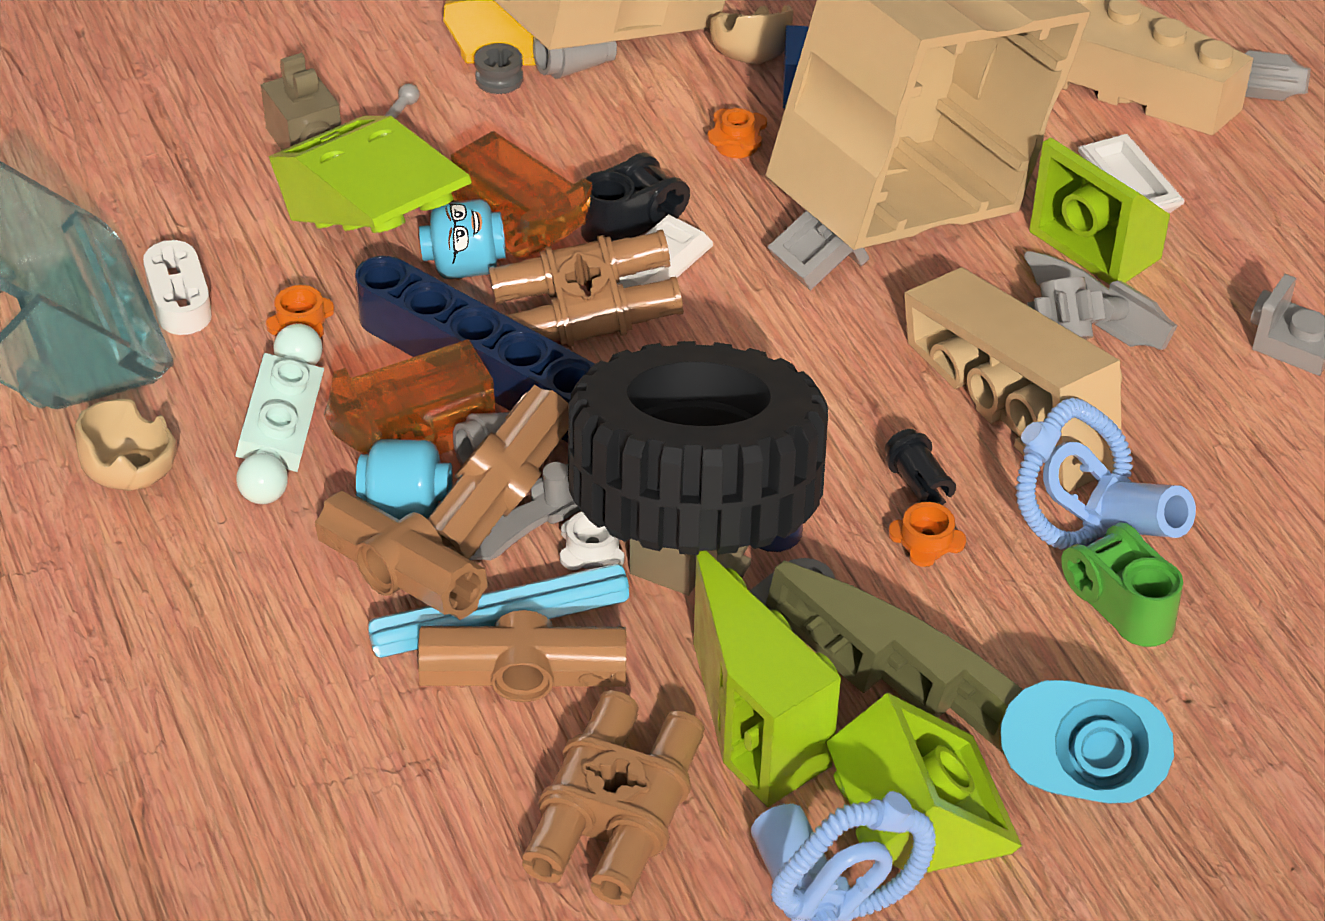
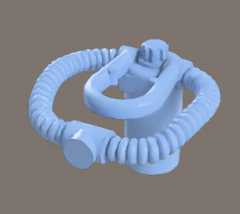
M1072 397L1062 400L1056 407L1052 408L1043 422L1029 424L1021 435V441L1026 446L1023 450L1025 455L1024 461L1021 462L1022 468L1018 470L1020 475L1016 478L1019 482L1016 485V490L1018 491L1015 494L1018 498L1016 501L1019 505L1018 509L1021 510V515L1024 516L1023 518L1030 529L1042 541L1052 545L1054 548L1063 550L1075 544L1088 546L1099 537H1105L1107 529L1119 522L1128 523L1140 535L1180 538L1187 534L1193 525L1196 516V505L1192 494L1183 486L1131 482L1128 477L1132 475L1129 470L1133 468V465L1129 462H1132L1133 458L1129 455L1131 450L1128 448L1129 443L1125 441L1126 437L1122 434V430L1107 415L1083 399L1080 400L1079 398ZM1075 417L1089 425L1104 438L1107 445L1110 446L1109 449L1112 451L1113 462H1116L1113 464L1115 469L1112 470V473L1087 446L1079 442H1063L1056 446L1062 435L1061 427H1064L1068 420ZM1070 455L1077 457L1082 463L1080 465L1082 472H1090L1098 481L1087 505L1078 500L1077 494H1069L1060 485L1059 468L1063 460ZM1043 463H1045L1043 466V482L1046 492L1053 501L1083 521V527L1080 530L1066 532L1065 530L1058 529L1048 521L1042 510L1039 509L1035 499L1036 484L1034 483H1037L1036 478L1039 476L1037 472H1040V467Z
M889 791L882 800L873 799L866 804L863 802L859 804L852 803L851 805L845 804L843 809L836 808L835 814L830 813L828 820H822V826H817L815 832L801 806L795 804H782L772 807L763 812L751 827V835L773 880L772 901L784 911L791 921H852V919L864 917L866 914L872 915L874 910L880 912L882 907L888 908L890 904H895L897 900L903 899L905 895H908L920 883V880L923 879L924 874L927 872V868L930 866L936 845L935 830L930 818L912 809L909 801L903 795L894 791ZM866 825L869 829L895 833L909 831L914 837V843L911 849L912 853L909 855V859L906 860L907 864L903 866L900 873L887 882L886 885L876 889L892 870L893 859L887 847L878 842H862L836 853L828 861L824 852L828 850V846H832L833 840L836 841L838 839L837 835H842L843 831H848L849 828L854 826ZM875 860L872 868L863 877L857 878L856 884L852 888L846 877L840 876L843 871L858 862Z

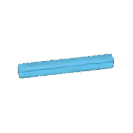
M611 564L483 593L479 600L478 609L461 620L451 614L444 615L431 606L373 618L368 622L370 644L376 657L384 658L418 650L421 626H495L496 621L501 616L512 611H534L546 616L548 619L619 604L629 598V582L622 565Z

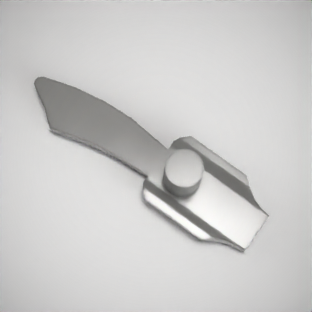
M1249 50L1245 53L1253 57L1245 97L1284 101L1292 95L1308 93L1311 68L1299 64L1290 54Z
M1027 251L1024 254L1037 285L1055 279L1085 277L1087 290L1090 289V292L1102 290L1106 319L1098 320L1099 323H1095L1096 326L1130 347L1147 345L1159 350L1167 347L1177 328V324L1167 317L1154 300L1122 281L1112 282L1109 288H1107L1086 271L1056 257L1033 251Z
M560 462L547 464L543 469V477L539 478L531 488L532 501L513 509L508 516H502L492 528V532L484 539L476 553L469 560L495 559L523 536L545 522L554 524L580 512L581 510L573 501L569 492L568 464L565 465Z

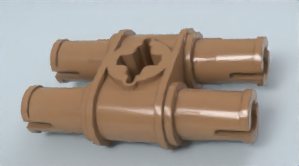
M663 229L651 234L611 241L610 236L604 238V235L597 236V241L552 250L551 246L545 247V251H540V257L499 267H488L497 305L505 301L549 293L550 298L555 297L551 299L552 304L505 316L554 342L560 341L561 345L567 344L568 347L574 346V341L618 331L620 335H625L627 331L632 330V325L674 314H684L681 292L676 276L670 277L668 280L624 288L622 284H617L620 282L619 277L661 267H671L668 245ZM582 285H585L587 291L591 293L589 297L585 295L584 290H581Z
M609 690L602 693L584 733L578 734L567 741L562 753L564 761L553 784L545 788L540 796L539 809L542 818L523 854L522 859L524 860L522 865L524 870L540 881L548 883L558 882L561 880L582 835L607 842L608 845L592 876L591 890L594 895L609 904L627 905L632 898L649 857H654L665 849L670 838L668 827L679 804L687 800L691 791L690 777L687 772L704 736V725L701 720L687 712L671 711L667 714L650 754L647 755L623 747L638 717L637 712L639 708L637 702L629 695L620 691Z

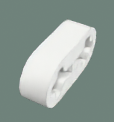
M178 240L162 241L147 249L143 256L147 286L159 324L167 332L177 335H187L201 331L212 319L208 287L196 251L188 243ZM176 268L179 273L169 275L167 269ZM186 299L188 305L179 307L176 301Z

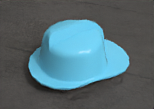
M1045 680L1025 688L1008 705L1000 725L1001 748L1014 772L1031 786L1049 793L1107 804L1132 803L1151 794L1166 779L1174 758L1173 733L1164 714L1146 698L1122 690L1068 680Z

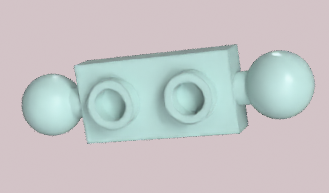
M291 324L283 328L275 338L273 346L274 355L264 353L240 435L235 457L245 460L238 468L236 483L242 496L255 504H269L279 499L285 492L288 484L287 470L298 472L324 368L315 366L322 355L321 338L313 328L305 324Z

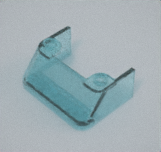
M0 161V294L4 291L16 297L21 308L18 315L0 332V383L19 392L32 405L38 408H45L47 406L52 409H62L156 383L173 366L174 360L121 239L105 222Z

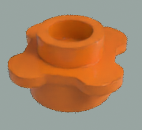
M724 108L717 110L713 114V121L716 124L713 129L708 131L707 138L722 155L730 158H745L753 155L762 145V137L759 134L761 130L767 127V118L763 114L751 113L743 108Z
M294 285L287 287L275 297L276 313L267 318L266 328L270 334L277 336L288 325L305 324L313 328L321 338L324 334L323 323L326 318L332 316L335 312L334 304L330 299L322 298L321 293L311 286Z
M916 503L905 511L903 520H894L889 526V538L893 542L901 543L909 552L910 561L917 566H932L935 560L948 552L959 553L966 546V535L962 531L955 529L954 515L948 508L938 503Z

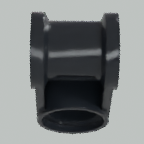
M645 152L636 154L627 161L604 171L592 173L585 178L582 186L581 235L588 243L597 241V236L604 235V238L610 236L611 241L641 235L650 231L668 214L678 218L689 203L690 187L682 179L670 178L660 170V163L657 159Z

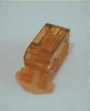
M495 131L489 132L451 154V161L468 173L472 182L451 192L453 196V201L451 202L482 199L489 204L492 212L501 211L505 248L508 253L516 257L530 256L544 250L545 247L556 244L586 223L590 196L592 195V183L585 178L574 184Z
M467 339L353 378L350 377L346 368L334 371L324 418L333 435L358 452L369 454L372 445L381 439L431 441L436 445L440 455L455 450L453 444L454 427L458 423L465 422L469 414L495 413L494 382L471 342Z

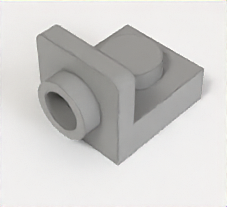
M807 210L768 246L774 259L810 291L847 256L860 266L870 259L864 248L853 250Z
M1284 274L1272 292L1265 289L1261 292L1253 308L1250 322L1258 325L1252 350L1320 376L1325 369V315L1291 303L1297 278Z

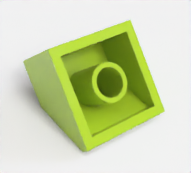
M1050 137L1042 144L1029 232L1109 285L1116 281L1126 283L1162 258L1170 214Z
M887 692L826 742L837 770L834 773L835 783L840 792L849 800L850 805L852 803L859 804L860 802L866 804L873 799L882 800L889 791H894L903 795L911 804L912 809L930 818L935 830L936 845L926 873L1010 855L1022 847L973 735ZM860 825L856 828V836L859 843L878 842L884 844L892 856L893 866L903 869V866L907 864L906 860L909 859V855L912 853L911 849L914 843V837L909 831L904 833L869 829L866 825Z

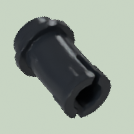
M914 429L899 431L885 445L887 467L893 473L900 474L916 496L918 503L934 502L944 505L946 501L936 488L941 487L944 493L951 498L956 491V484L946 474L931 453V440L925 434L917 433Z

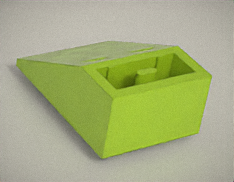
M361 116L268 156L291 221L315 223L316 228H326L337 224L342 225L345 231L361 227H370L372 233L388 231L405 223V213L418 207L421 211H427L444 206L453 201L451 192L472 183L468 173L392 116Z
M700 551L699 555H696L693 644L722 760L769 807L832 767L833 760L826 742L836 733L841 677L830 659L820 652L815 653L792 631L789 623L781 613L774 609L769 610L747 589L745 582L735 570L724 568L710 553Z

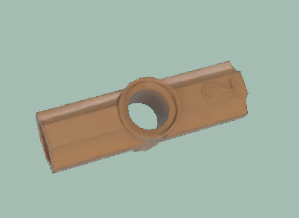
M534 385L520 398L518 403L505 417L506 420L495 433L491 431L455 474V477L458 479L457 482L428 517L430 523L437 530L443 545L468 559L471 558L484 539L492 532L491 530L502 516H508L536 483L542 473L538 470L568 431L569 403L553 390H544Z
M340 491L324 501V508L315 521L318 540L356 562L366 582L377 593L388 596L402 589L442 614H451L459 620L478 609L479 600L488 588L485 568L443 545L437 530L423 515L412 512L401 519H397L360 497H353L344 491Z
M520 610L501 616L496 621L495 626H421L419 630V686H493L494 691L501 697L516 702H530L541 699L552 690V686L626 687V627L553 626L552 622L540 613Z

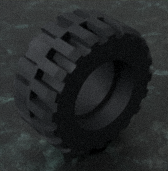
M678 341L677 345L662 346L660 343L644 345L640 351L636 352L624 350L613 354L609 362L601 360L592 366L586 375L582 376L571 393L568 419L569 492L579 509L597 528L605 526L611 536L624 542L629 539L639 541L642 548L661 551L663 547L679 549V554L699 555V551L716 550L717 554L720 555L737 553L739 547L750 545L753 549L770 545L777 535L786 538L796 532L820 505V498L823 496L828 405L823 394L809 375L804 371L797 372L792 363L782 358L776 360L768 358L766 352L752 348H748L746 351L734 349L732 344L714 342L713 346L696 345V341Z

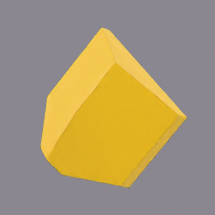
M446 0L443 21L458 44L465 63L475 64L474 56L482 47L503 43L519 49L522 53L523 65L536 66L533 55L534 36L494 0Z

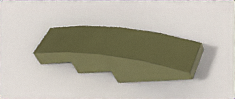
M785 560L775 567L765 606L769 610L774 609L781 613L789 623L792 631L815 652H820L828 657L836 670L857 689L865 693L882 679L910 704L937 718L951 708L999 751L1003 752L1001 748L1000 725L1008 705L1023 691L1021 687L979 655L921 619L861 589Z

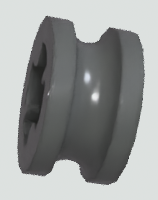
M503 43L490 44L482 47L475 54L476 84L481 90L492 94H506L515 91L523 83V70L521 69L523 65L522 53L516 47Z

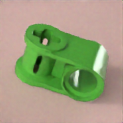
M1119 522L1107 529L1104 538L1088 546L1075 544L1063 551L1061 564L1070 588L1078 597L1092 605L1114 626L1121 637L1132 644L1142 647H1155L1166 643L1172 638L1183 589L1182 574L1176 566L1166 561L1147 544L1134 527L1128 523Z

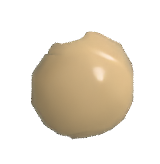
M785 5L781 12L770 14L767 6H760L753 15L720 13L711 19L710 34L712 42L724 56L747 64H761L779 57L785 51L786 25H792L793 9L790 5Z
M131 399L100 401L81 411L75 423L76 448L81 468L89 478L102 486L125 491L150 487L165 477L172 468L177 453V443L171 431L167 428L164 417L159 415L155 421L144 419L138 412L135 402Z

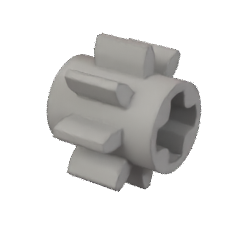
M1068 277L1043 282L1040 284L1041 297L1034 298L1032 302H1027V305L1085 340L1093 338L1092 324L1099 323L1098 320L1106 319L1102 290L1090 292V289L1087 290L1085 277Z

